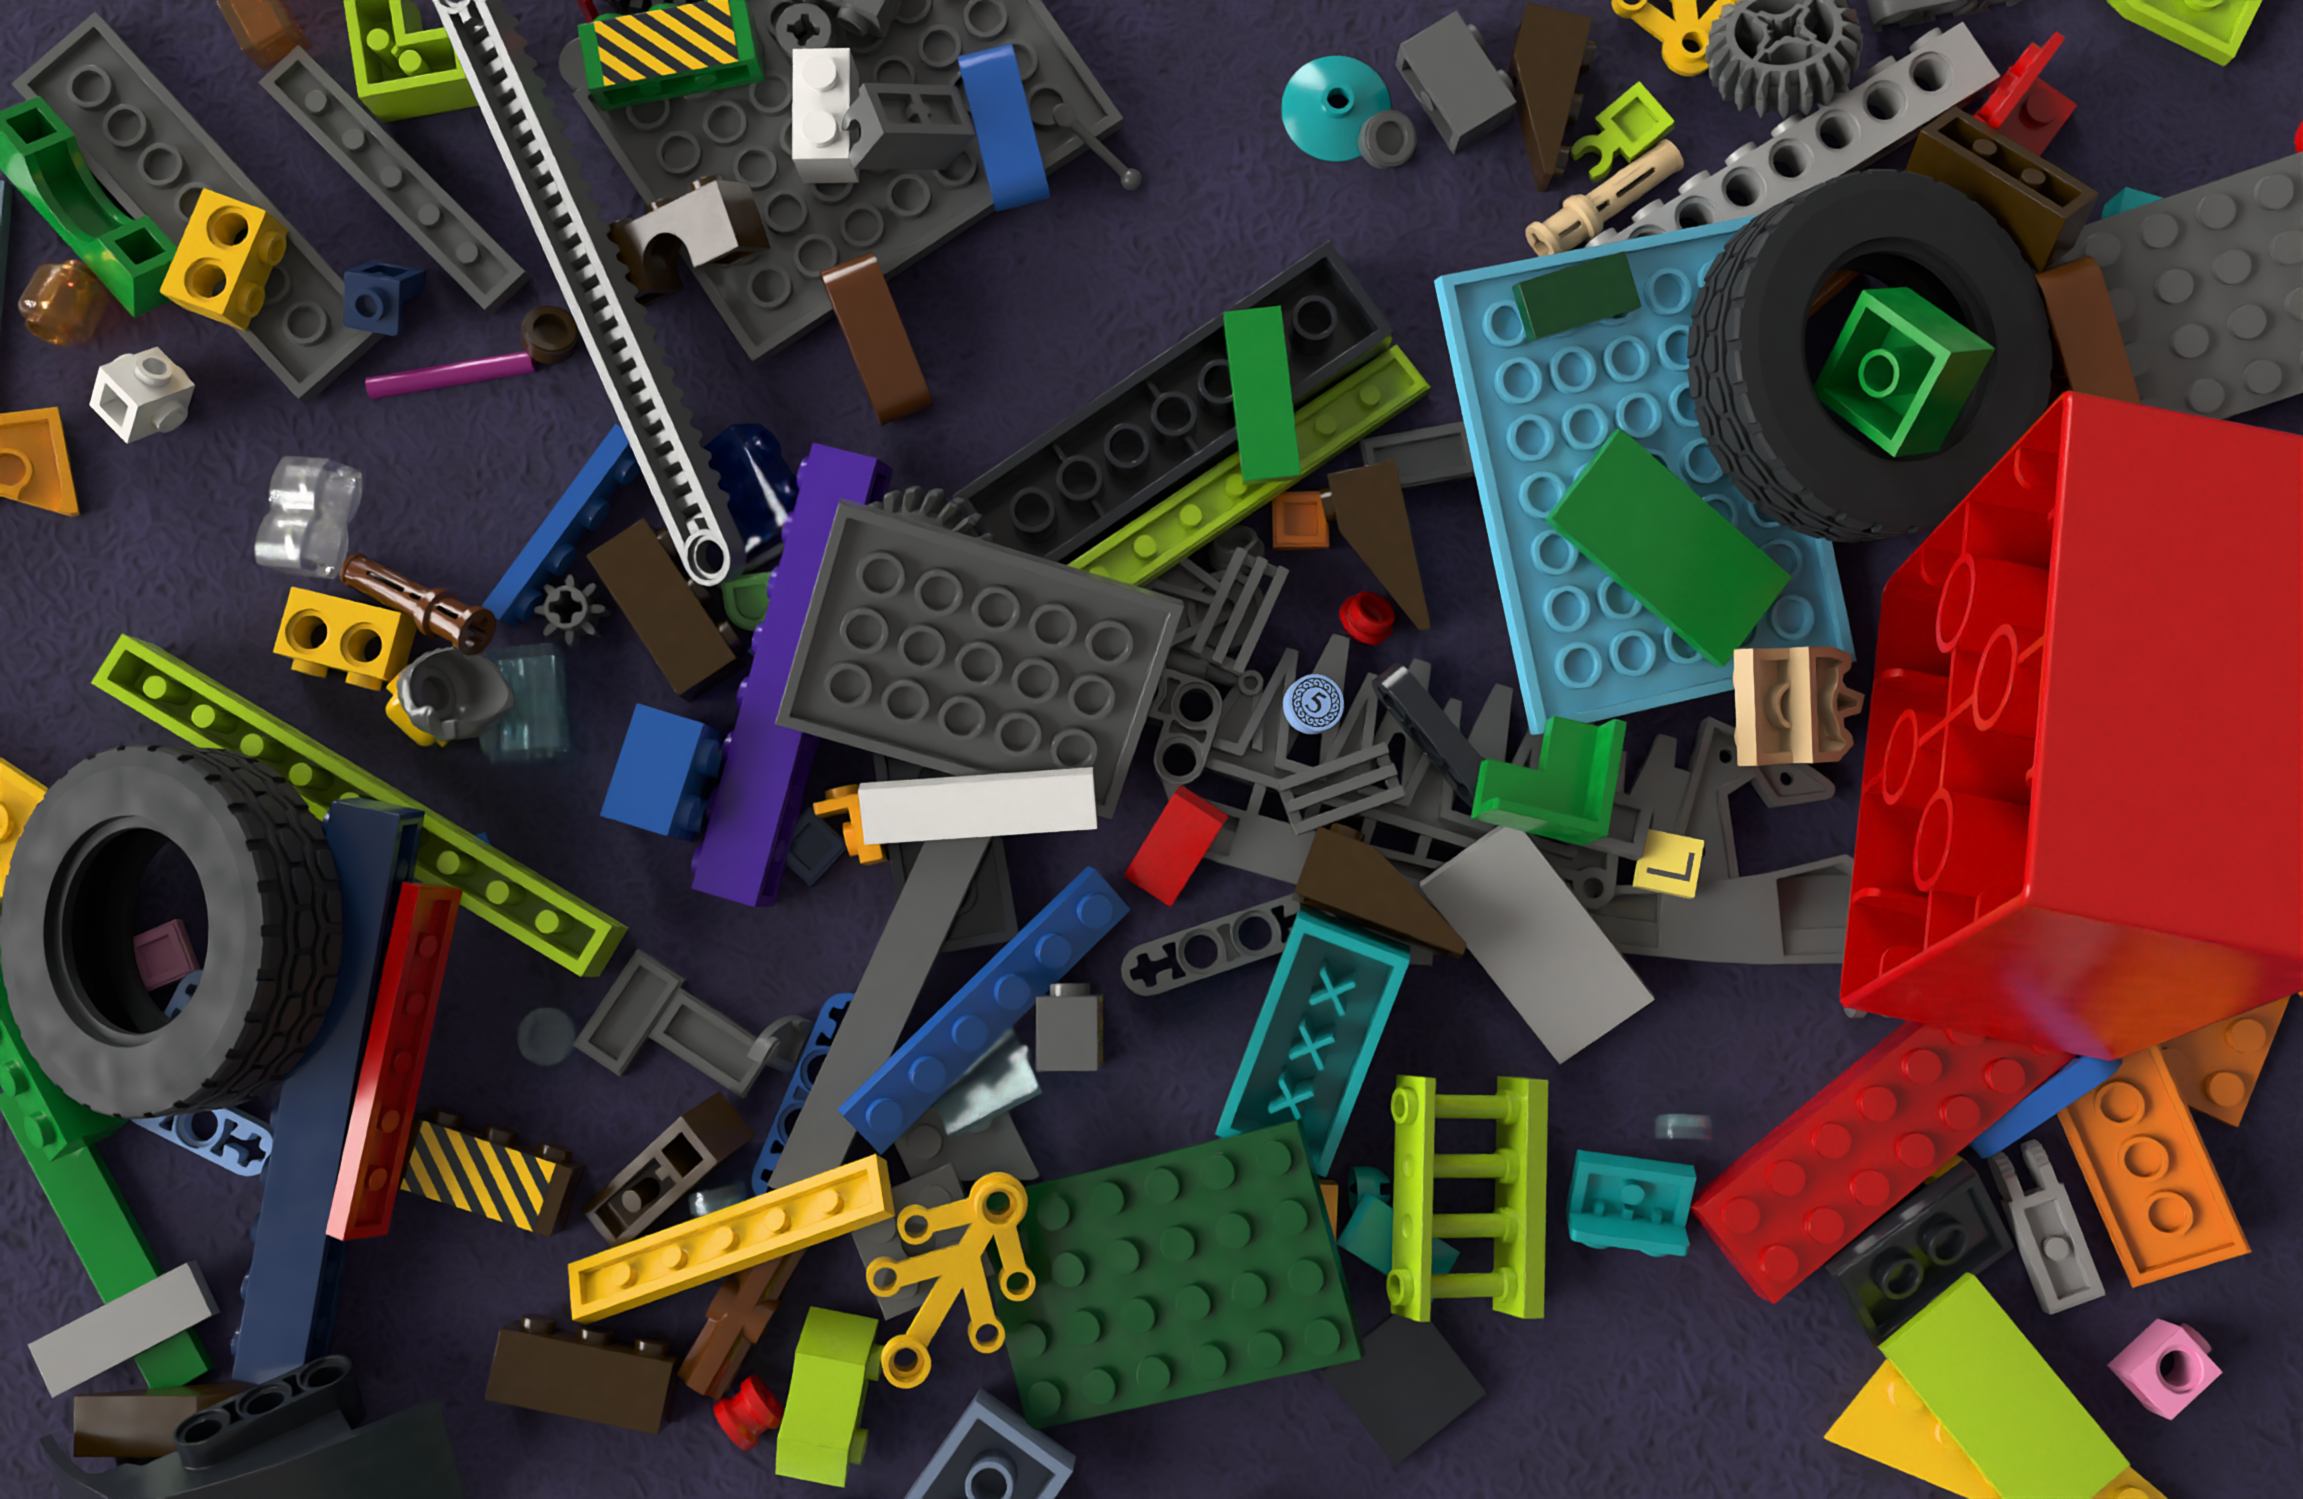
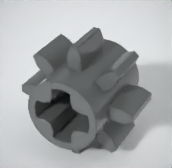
M573 575L567 576L566 586L558 588L548 584L544 586L548 594L544 606L534 608V612L551 622L545 627L543 632L545 636L554 640L565 631L566 643L573 648H579L581 643L580 636L590 634L598 639L602 637L600 630L596 626L599 623L600 617L610 616L611 611L604 606L597 605L595 602L603 591L600 587L592 583L581 592V583ZM575 601L583 606L582 612L572 614L571 621L562 616L563 611L572 609Z

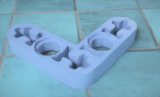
M203 970L191 972L179 983L164 1012L169 1018L174 1020L190 1002L200 983ZM234 1106L212 1110L217 1117L218 1127L213 1137L207 1141L198 1138L192 1130L191 1122L195 1113L159 1116L149 1119H131L134 1123L243 1176L261 1174L263 1164L271 1154L275 1131L270 1124ZM174 1119L173 1125L171 1126L170 1121ZM234 1122H236L238 1126L233 1130ZM230 1135L241 1140L256 1139L260 1136L262 1139L259 1147L266 1154L265 1158L254 1159L249 1163L246 1161L249 1156V1151L236 1143L225 1144L223 1151L220 1150V1147Z

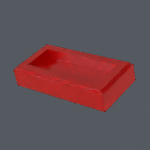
M1180 785L1123 876L1171 907L1229 816Z

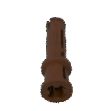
M362 553L349 555L340 567L339 578L341 582L345 583L344 585L354 588L380 601L382 604L413 618L420 632L431 638L443 637L451 641L453 646L466 655L481 653L494 636L496 618L493 612L483 606L470 607L460 602L458 595L447 588H433L430 590L404 575L367 558ZM469 631L475 633L474 636L471 637Z

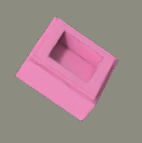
M181 919L172 920L133 937L136 963L148 994L183 980L186 975L193 971L201 970Z

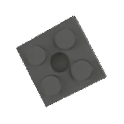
M948 1163L892 1187L891 1192L895 1216L852 1231L851 1234L866 1270L869 1264L878 1257L887 1256L900 1261L959 1244L970 1224L933 1232L928 1241L919 1245L905 1242L897 1228L899 1213L909 1205L917 1204L931 1209L969 1197V1194L963 1188L954 1163ZM914 1215L906 1221L905 1230L911 1234L920 1233L924 1230L927 1221L923 1216ZM986 1246L980 1256L985 1278L997 1272ZM881 1268L875 1273L873 1280L880 1286H886L894 1281L896 1273L893 1269ZM939 1276L903 1286L896 1294L890 1297H879L876 1295L885 1320L923 1305Z

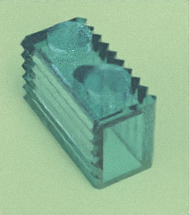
M552 643L484 649V657L501 670L511 687L516 707L508 712L489 732L479 736L483 753L490 755L492 764L502 767L572 761L564 650Z

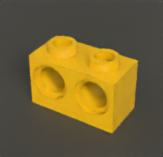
M203 188L159 292L186 310L246 331L251 318L255 317L263 306L265 299L264 287L273 266H276L285 254L288 229L263 209ZM248 228L246 238L241 243L233 245L236 235L241 230ZM226 279L224 290L219 295L212 297L215 285L221 280Z
M291 587L273 652L293 659L291 670L326 678L328 668L348 673L345 683L380 691L383 681L390 683L406 667L417 626L413 618L400 612ZM325 623L327 626V637L322 645L314 649L311 644L312 632L318 625ZM380 636L382 650L376 659L367 662L364 653L365 647L372 638Z

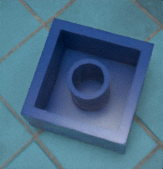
M637 703L600 816L668 837L692 842L695 832L702 834L710 820L706 814L708 803L706 798L713 778L721 779L725 764L722 762L721 755L727 735L704 723Z

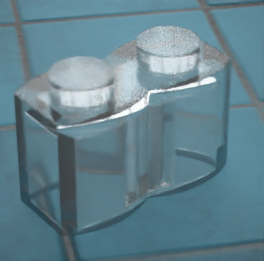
M284 456L278 463L271 479L269 490L271 510L264 517L257 533L255 543L256 563L288 575L333 580L340 572L346 559L349 544L347 525L355 516L361 501L363 487L361 471L326 458Z

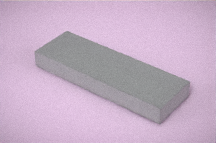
M193 1260L28 1344L51 1397L54 1398L220 1313V1310L197 1261Z

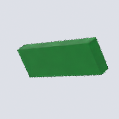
M1281 306L1224 312L1223 321L1242 484L1251 485L1300 479L1301 469Z

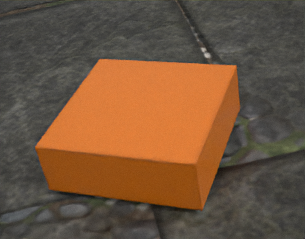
M1320 491L1283 492L1272 499L1273 550L1329 549V522H1326Z

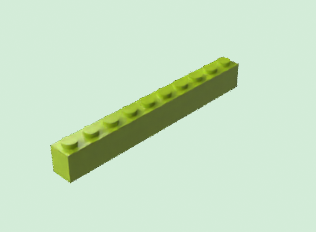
M121 634L91 682L93 685L197 747L237 751L256 758L260 763H265L286 779L285 783L291 784L308 804L309 811L320 821H323L325 814L330 810L333 800L356 797L425 811L414 877L424 883L442 884L462 889L460 905L580 977H599L629 928L153 643Z

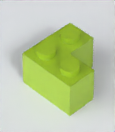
M343 0L358 98L382 123L479 106L445 27L423 31L420 10L412 0Z

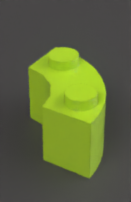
M810 1306L795 1351L789 1395L777 1437L775 1474L845 1488L851 1464L862 1465L869 1435V1429L860 1428L869 1380L878 1381L882 1371L881 1354L885 1346L876 1344L879 1319Z

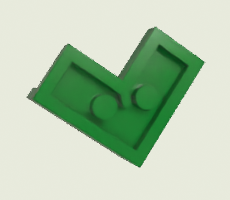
M1555 715L1547 719L1538 770L1490 758L1481 762L1471 819L1581 846L1607 837L1626 722L1612 719L1601 726H1595Z

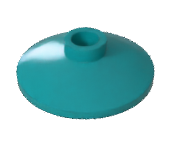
M1326 56L1307 63L1290 79L1282 98L1283 123L1293 142L1312 157L1331 162L1349 161L1362 156L1358 145V135L1362 125L1371 116L1384 110H1391L1390 96L1381 77L1367 64L1346 56ZM1333 95H1341L1347 100L1348 104L1344 108L1336 109L1330 106L1328 98Z

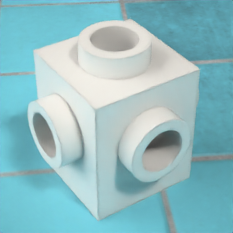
M154 347L134 355L124 354L113 362L100 366L89 405L128 444L159 431L167 433L179 427L188 415L187 409L195 384L188 378L182 368L176 366L158 347Z

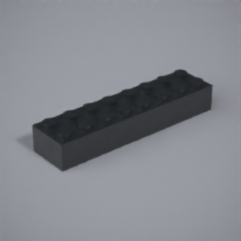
M1327 241L1224 311L1281 306L1294 413L1386 352L1394 335L1392 327L1330 241ZM1224 312L952 495L953 499L957 497L964 499V509L961 513L964 518L974 513L982 515L980 523L974 527L978 536L990 533L994 535L993 542L991 543L1068 565L1237 452L1239 449L1223 321Z

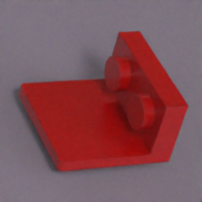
M2057 31L2042 47L2032 42L2013 66L2011 65L1989 92L1990 98L1983 107L1973 114V117L2039 157L2077 107V104L2037 77L2065 40V37Z

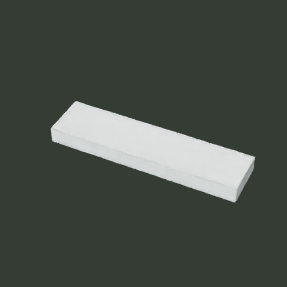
M1093 767L860 783L858 789L864 845L1097 829Z

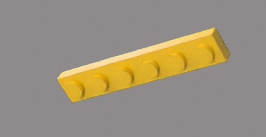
M874 1154L568 1264L572 1320L587 1325L894 1217L895 1211L887 1161Z

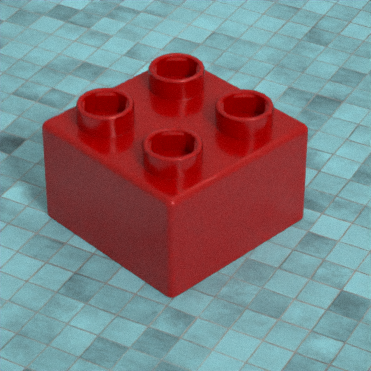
M2065 391L1885 583L1880 608L1841 975L1840 1002L1843 1007L2103 1060H2118L2303 991V435L2075 391Z

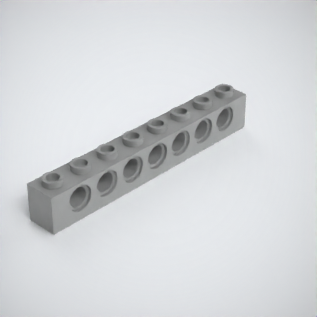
M1963 22L1945 33H1942L1939 27L1920 37L1910 46L1911 54L1896 62L1893 56L1885 58L1864 74L1865 82L1852 90L1846 86L1845 93H1833L1828 106L1817 104L1819 110L1805 119L1800 113L1794 114L1771 132L1773 136L1771 140L1759 147L1753 141L1745 144L1725 160L1727 167L1712 176L1707 170L1696 174L1678 189L1681 194L1680 196L1665 205L1661 199L1654 200L1632 217L1634 224L1618 234L1613 227L1593 238L1585 248L1681 230L1682 227L1679 223L1681 218L1692 219L1701 226L1761 214L1772 206L1782 203L1786 199L1822 182L1825 183L1829 179L1862 171L1917 137L1921 129L1954 106L1961 110L1982 97L1998 80L2000 75ZM1913 77L1924 79L1929 84L1931 91L1919 88ZM1867 105L1878 107L1884 113L1886 120H1879L1869 113ZM1820 133L1830 134L1835 137L1840 145V149L1828 147L1822 141ZM1779 161L1787 164L1792 169L1794 177L1788 178L1780 175L1775 170L1773 162ZM1726 190L1741 192L1746 197L1748 206L1742 207L1733 204L1729 200Z

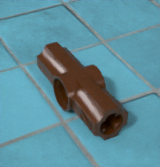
M809 1247L728 1275L706 1312L705 1317L709 1318L677 1373V1376L688 1387L702 1395L710 1396L717 1400L724 1396L741 1369L743 1361L752 1345H758L768 1330L765 1326L775 1310L778 1311L783 1303V1299L780 1297Z

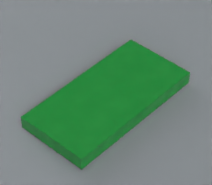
M1621 428L1611 433L1544 520L1715 667H1724L1733 656L1734 650L1740 647L1792 578L1791 575Z

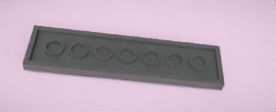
M97 12L91 14L12 83L26 101L40 96L75 134L82 156L89 170L135 220L148 215L177 248L203 188L263 209L288 229L285 254L282 260L276 266H273L264 287L265 299L260 312L251 318L246 331L233 328L300 401L306 405L310 403L385 336V334L348 328L344 325V280ZM248 228L241 230L236 235L233 245L241 243L246 238ZM226 279L221 280L215 285L212 297L219 295L224 290Z

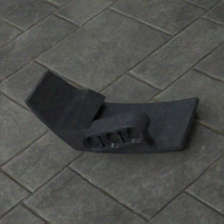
M339 1354L327 1355L192 1414L178 1424L173 1432V1440L177 1450L143 1466L124 1463L102 1473H86L72 1462L57 1444L52 1434L39 1439L62 1499H466L440 1403L436 1396L378 1421L354 1429L364 1420L367 1414L366 1406L351 1360L347 1356Z

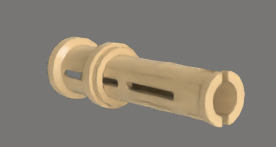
M1667 139L1659 141L1655 147L1625 168L1619 170L1614 176L1587 195H1571L1563 202V208L1546 221L1530 224L1526 228L1528 243L1537 255L1541 257L1570 251L1584 240L1590 242L1601 233L1604 226L1603 223L1631 203L1637 201L1667 177L1683 168L1684 162L1680 151ZM1642 174H1644L1640 179H1638L1637 181H1635V182L1632 183L1630 186H1628L1627 188H1625L1624 190H1622L1620 193H1618V194L1616 195L1617 192H1619L1621 189H1623V188L1626 187L1628 184H1630V183L1633 182L1635 179H1637V178L1640 177Z

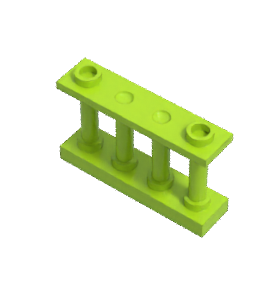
M1396 1074V1090L1391 1099V1112L1395 1120L1392 1270L1388 1274L1386 1284L1388 1298L1391 1302V1313L1418 1322H1430L1431 1298L1493 1297V1310L1522 1319L1544 1318L1548 1080L1497 1076V1093L1495 1095L1435 1094L1436 1078ZM1435 1118L1496 1119V1151L1494 1154H1434ZM1433 1178H1495V1210L1493 1213L1433 1214ZM1494 1237V1269L1491 1273L1431 1274L1432 1238Z

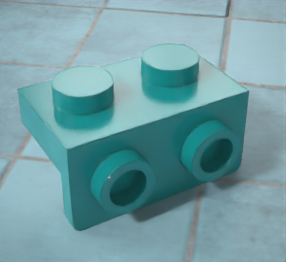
M1577 1150L1565 1212L1571 1240L1582 1242L1584 1245L1596 1249H1605L1611 1246L1640 1250L1654 1257H1663L1668 1254L1687 1256L1690 1243L1685 1226L1697 1178L1693 1165Z

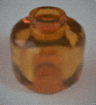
M65 260L63 264L56 262L40 264L34 271L18 301L19 311L26 320L24 324L26 329L39 339L61 347L69 346L71 342L87 341L93 334L109 302L105 289L96 281L98 277L88 266L75 260Z

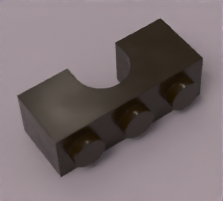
M722 175L707 176L693 182L690 185L692 192L680 198L667 197L652 202L647 206L648 214L638 219L626 218L609 224L611 231L606 235L610 241L619 246L620 251L616 254L618 261L625 264L629 269L625 278L629 283L635 285L639 291L634 296L637 303L647 307L684 290L677 269V256L683 243H685L694 268L728 269L771 248L749 183L725 181Z

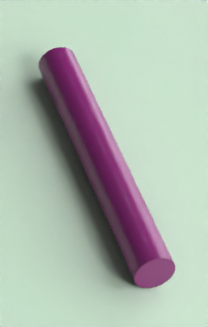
M526 351L366 377L365 385L370 399H377L537 371L535 359L530 357Z

